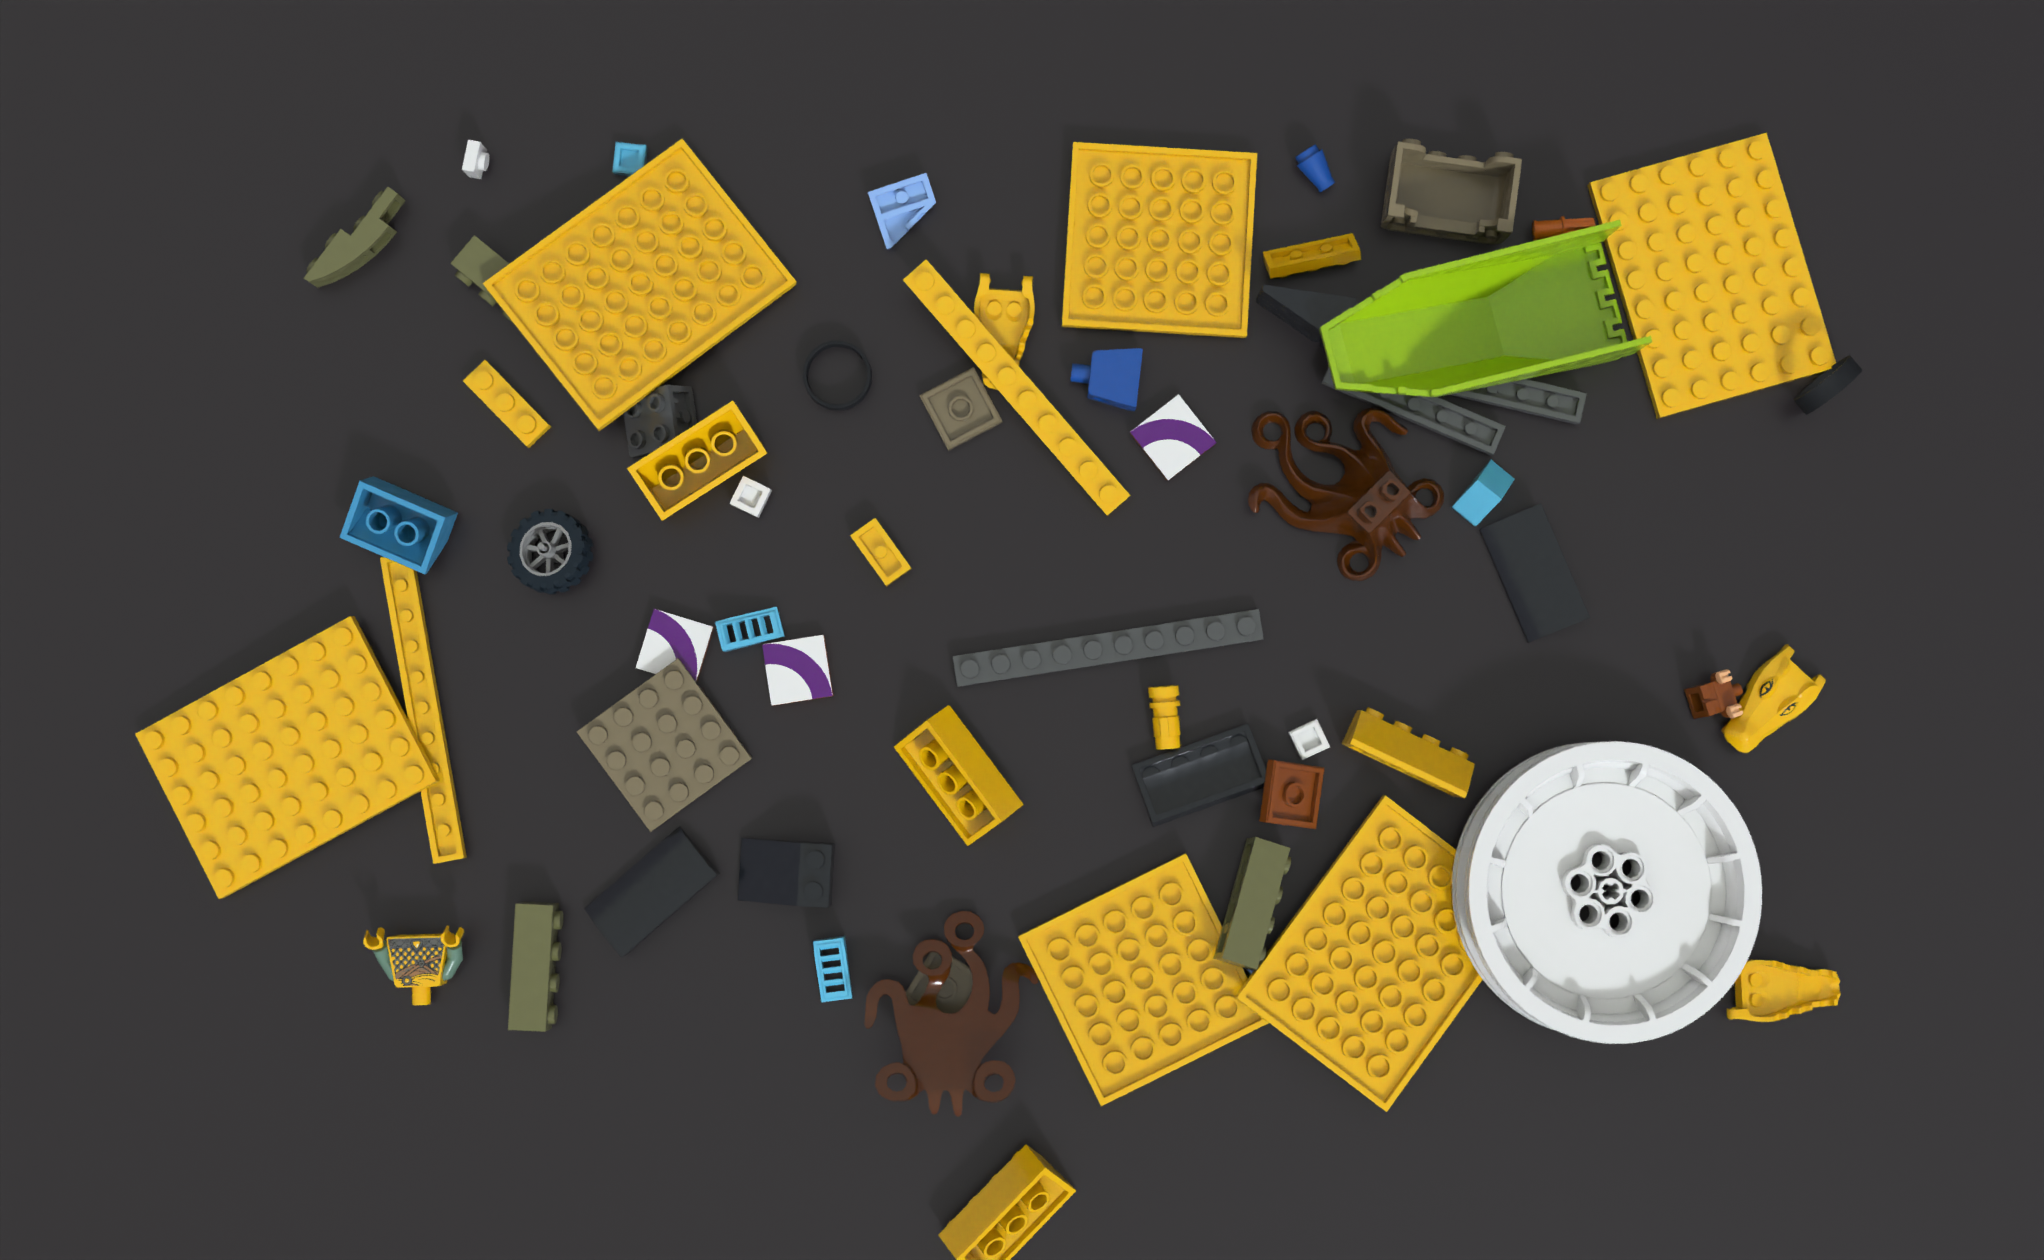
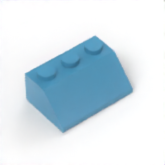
M372 476L359 481L339 538L422 574H427L446 545L458 512Z

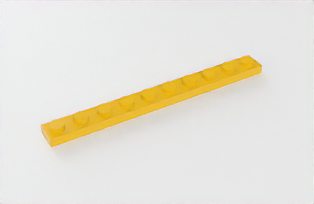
M927 259L903 279L1106 515H1109L1130 496Z
M381 557L380 562L407 717L440 780L421 791L433 864L467 858L417 571L388 558Z

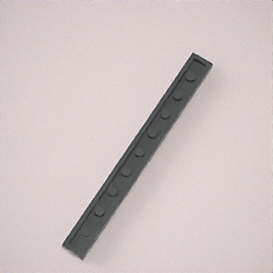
M1259 609L957 655L953 656L957 687L1260 641L1264 640L1260 612Z

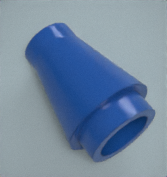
M1316 144L1295 157L1298 162L1296 166L1317 187L1319 192L1336 183L1331 175L1323 149L1319 150Z

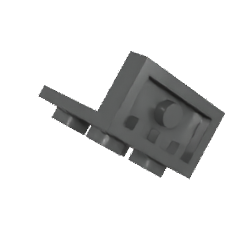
M664 385L657 387L652 393L624 413L630 457L648 455L697 424L691 386Z

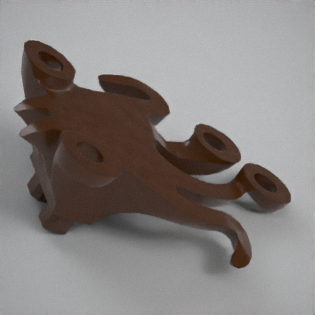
M1380 408L1362 410L1353 422V429L1362 445L1360 450H1353L1344 445L1330 442L1332 436L1331 421L1326 415L1318 411L1306 412L1297 420L1294 434L1297 441L1303 447L1316 452L1333 454L1342 461L1345 467V474L1334 485L1317 483L1306 477L1296 466L1291 452L1290 424L1283 414L1277 411L1261 413L1252 425L1253 440L1261 448L1279 450V461L1284 475L1291 486L1312 505L1308 512L1300 510L1275 486L1269 483H1260L1249 492L1248 503L1251 511L1258 513L1261 502L1265 500L1286 522L1294 527L1314 532L1337 533L1354 537L1356 540L1344 546L1337 557L1340 573L1349 580H1367L1377 572L1381 562L1382 546L1387 547L1398 556H1405L1406 551L1397 540L1396 533L1399 532L1413 540H1419L1421 535L1410 520L1412 518H1428L1434 515L1444 503L1443 489L1436 481L1423 478L1414 481L1407 487L1396 473L1388 455L1371 433L1370 424L1371 422H1380L1390 431L1399 435H1406L1408 430L1389 413ZM1268 423L1279 425L1281 428L1280 438L1277 440L1267 439L1263 434L1265 425ZM1312 423L1322 425L1325 430L1323 439L1319 441L1310 439L1306 430L1308 426ZM1428 489L1432 492L1433 502L1430 506H1424L1416 499L1418 490ZM1362 553L1367 557L1368 566L1366 570L1357 572L1351 568L1350 559L1354 554Z
M958 911L952 914L944 925V935L947 941L965 959L972 973V992L965 1006L958 1012L951 1014L941 1012L936 1005L937 995L945 983L952 965L950 948L940 940H924L914 950L913 964L917 970L929 977L925 993L918 1003L909 1005L904 987L898 981L890 979L881 980L875 983L869 990L866 998L865 1028L870 1029L874 1025L879 999L884 995H889L892 999L897 1032L902 1045L903 1064L896 1062L886 1065L876 1075L875 1087L884 1099L895 1102L908 1101L917 1096L922 1090H926L931 1113L937 1114L941 1095L944 1090H947L951 1096L954 1113L959 1117L962 1113L964 1090L969 1091L973 1096L982 1101L995 1103L1006 1099L1014 1089L1015 1075L1008 1064L997 1060L981 1064V1060L1007 1031L1017 1016L1020 1003V976L1026 977L1033 984H1037L1039 979L1033 968L1020 962L1009 964L1002 974V1001L1000 1008L995 1014L988 1011L990 998L988 974L983 961L973 950L975 944L984 934V924L978 915L970 911ZM967 923L971 925L974 933L970 939L962 940L956 936L955 931L959 924ZM935 952L939 954L942 963L938 968L928 969L924 966L923 960L927 953ZM893 1074H902L906 1079V1086L900 1091L891 1090L887 1085L888 1078ZM1000 1075L1003 1078L1004 1084L999 1091L991 1092L985 1088L984 1083L989 1076Z

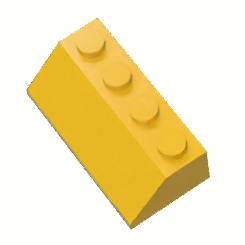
M731 401L627 469L663 521L766 455L767 450L735 402Z
M950 705L926 720L894 746L895 750L967 846L1024 805Z
M1367 707L1366 711H1356L1341 743L1342 745L1452 797L1466 798L1475 763L1467 760L1469 757L1467 753L1453 747L1449 752L1439 747L1441 741L1426 734H1423L1422 738L1411 734L1413 728L1399 721H1395L1394 725L1382 720L1384 714Z
M1025 1144L991 1178L990 1182L969 1201L965 1208L947 1224L938 1236L956 1260H1010L1076 1190L1046 1159Z

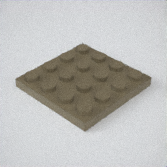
M679 658L577 731L578 735L650 832L752 759V756Z

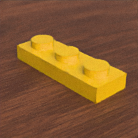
M1353 233L1263 252V262L1270 279L1284 278L1291 274L1316 271L1324 267L1346 265L1350 262L1361 260V251Z
M484 360L463 380L528 448L551 428L541 415L488 361Z

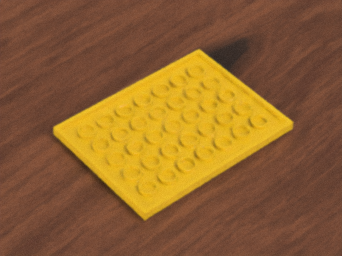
M1767 133L1596 180L1587 185L1599 225L1616 220L1621 222V227L1604 240L1633 340L1648 336L1652 338V342L1637 351L1657 419L1832 369L1831 367L1836 364Z
M681 139L490 277L483 285L596 429L601 431L652 393L657 387L671 379L796 285V280L686 142Z
M355 616L347 617L135 734L218 899H223L440 781Z
M1383 795L1266 953L1264 961L1258 965L1257 970L1252 972L1235 997L1387 1112L1483 979L1472 965L1464 949L1455 922L1452 905V872L1456 849L1386 795Z

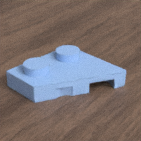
M927 173L868 192L886 249L892 248L936 203Z

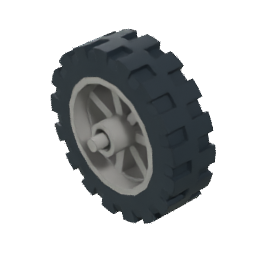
M544 509V512L535 511L531 513V517L528 519L523 518L519 522L520 526L518 529L514 528L510 536L513 538L507 545V551L510 552L507 561L513 568L511 570L513 575L522 584L531 589L551 595L556 594V591L566 592L570 590V586L578 585L582 581L580 579L582 575H586L590 569L588 567L589 561L593 560V553L591 552L593 542L587 535L589 532L586 527L574 517L560 510ZM556 531L551 542H549L546 533ZM564 533L568 543L557 546ZM541 538L542 541L535 546L536 541ZM568 550V555H567L566 559L564 560V559H563V555H564L563 551ZM532 551L538 552L540 555L534 561H532ZM546 561V573L537 571L536 569ZM554 562H560L562 565L553 571Z

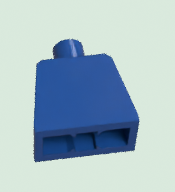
M1143 349L1093 351L1091 365L1072 363L1070 382L1089 384L1087 398L1135 411Z

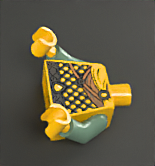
M447 925L441 934L393 935L387 937L386 942L384 940L385 930L379 927L376 933L377 937L371 936L369 930H366L363 943L365 947L372 949L381 968L389 980L394 981L397 988L412 987V1005L431 1004V987L446 984L447 980L454 976L463 961L461 938L464 934V929L459 927L456 935H454V933H450L449 926Z

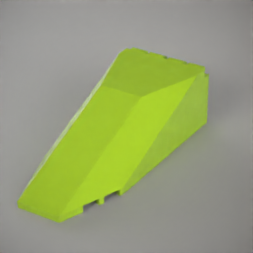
M1620 220L1404 273L1381 290L1379 289L1367 299L1349 308L1319 328L1335 390L1439 397L1598 365L1633 355L1650 344L1652 338L1648 336L1627 341L1624 329L1613 331L1612 326L1622 323L1616 299L1605 300L1606 296L1614 294L1609 270H1597V267L1607 264L1601 242L1621 227Z

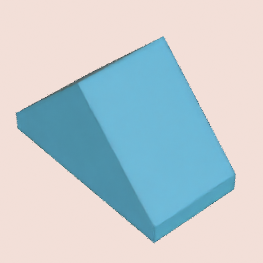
M1490 460L1451 508L1475 527L1502 500L1515 479L1494 461Z

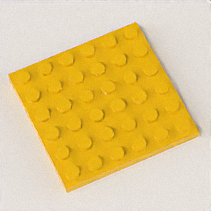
M1073 142L1062 327L1246 338L1257 153Z
M1186 853L1018 935L1101 1106L1269 1023L1235 997L1248 979L1243 968L1214 959L1222 925Z

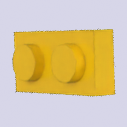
M876 518L850 535L886 586L912 569Z

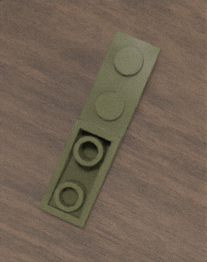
M387 187L385 191H380L372 201L373 207L367 215L361 216L356 221L353 227L354 232L351 236L340 229L338 233H334L328 238L325 243L326 249L319 258H315L310 262L304 279L319 288L350 275L369 262L397 233L388 224L406 200L390 187Z

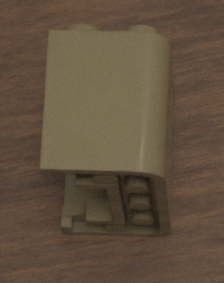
M1416 139L1398 141L1390 154L1381 227L1391 231L1482 244H1501L1513 232L1522 159L1514 158V155L1509 152H1496L1495 156L1488 158L1486 162L1477 161L1476 157L1469 155L1451 158L1446 157V153L1440 151H1429L1426 154V148L1421 145V141Z

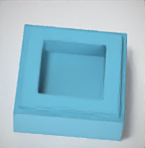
M616 142L613 174L631 176L645 166L648 151L647 145Z

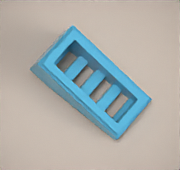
M778 607L715 621L723 652L785 637ZM765 616H770L774 633L768 634L764 620ZM754 619L758 620L761 636L756 637L752 624ZM745 622L749 639L743 640L739 623ZM731 625L733 626L736 642L732 643L727 626Z
M845 936L813 940L821 1002L852 999ZM839 948V954H822L824 949ZM840 960L841 966L824 968V962ZM842 972L843 978L829 980L825 978V974ZM844 984L845 990L827 992V986Z

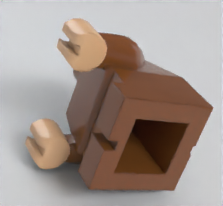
M1725 669L1711 674L1709 683L1684 689L1693 719L1708 717L1717 713H1721L1725 718H1735L1743 714V710H1739L1741 705L1736 700V696L1743 694V689L1739 683L1731 684L1732 676L1728 675L1731 673L1730 670Z

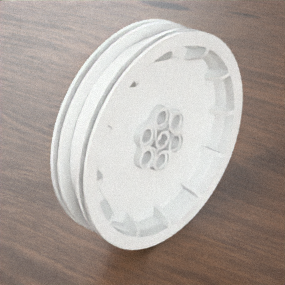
M1613 741L1584 742L1555 747L1524 760L1500 777L1483 795L1471 813L1457 846L1452 872V905L1457 930L1472 965L1487 986L1505 1004L1539 1025L1578 1039L1607 1044H1626L1659 1038L1687 1026L1710 1010L1732 987L1750 956L1757 936L1762 908V880L1757 852L1744 820L1722 789L1701 770L1674 754L1643 744ZM1596 852H1599L1602 862L1599 867L1595 868L1592 864V857ZM1628 859L1632 868L1631 872L1625 876L1622 871V865ZM1574 875H1578L1581 880V885L1576 891L1570 885ZM1604 885H1609L1606 889L1609 892L1608 896L1602 895L1605 892L1602 889ZM1635 890L1640 894V901L1636 906L1631 902V895ZM1586 905L1590 913L1589 917L1582 921L1579 913L1581 908ZM1617 913L1619 924L1616 928L1612 929L1610 917Z

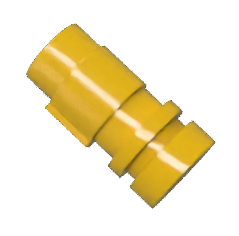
M1179 685L1148 687V696L1152 698V702H1149V708H1153L1152 722L1156 749L1180 748V720L1177 706H1180V700L1176 698V696H1179Z

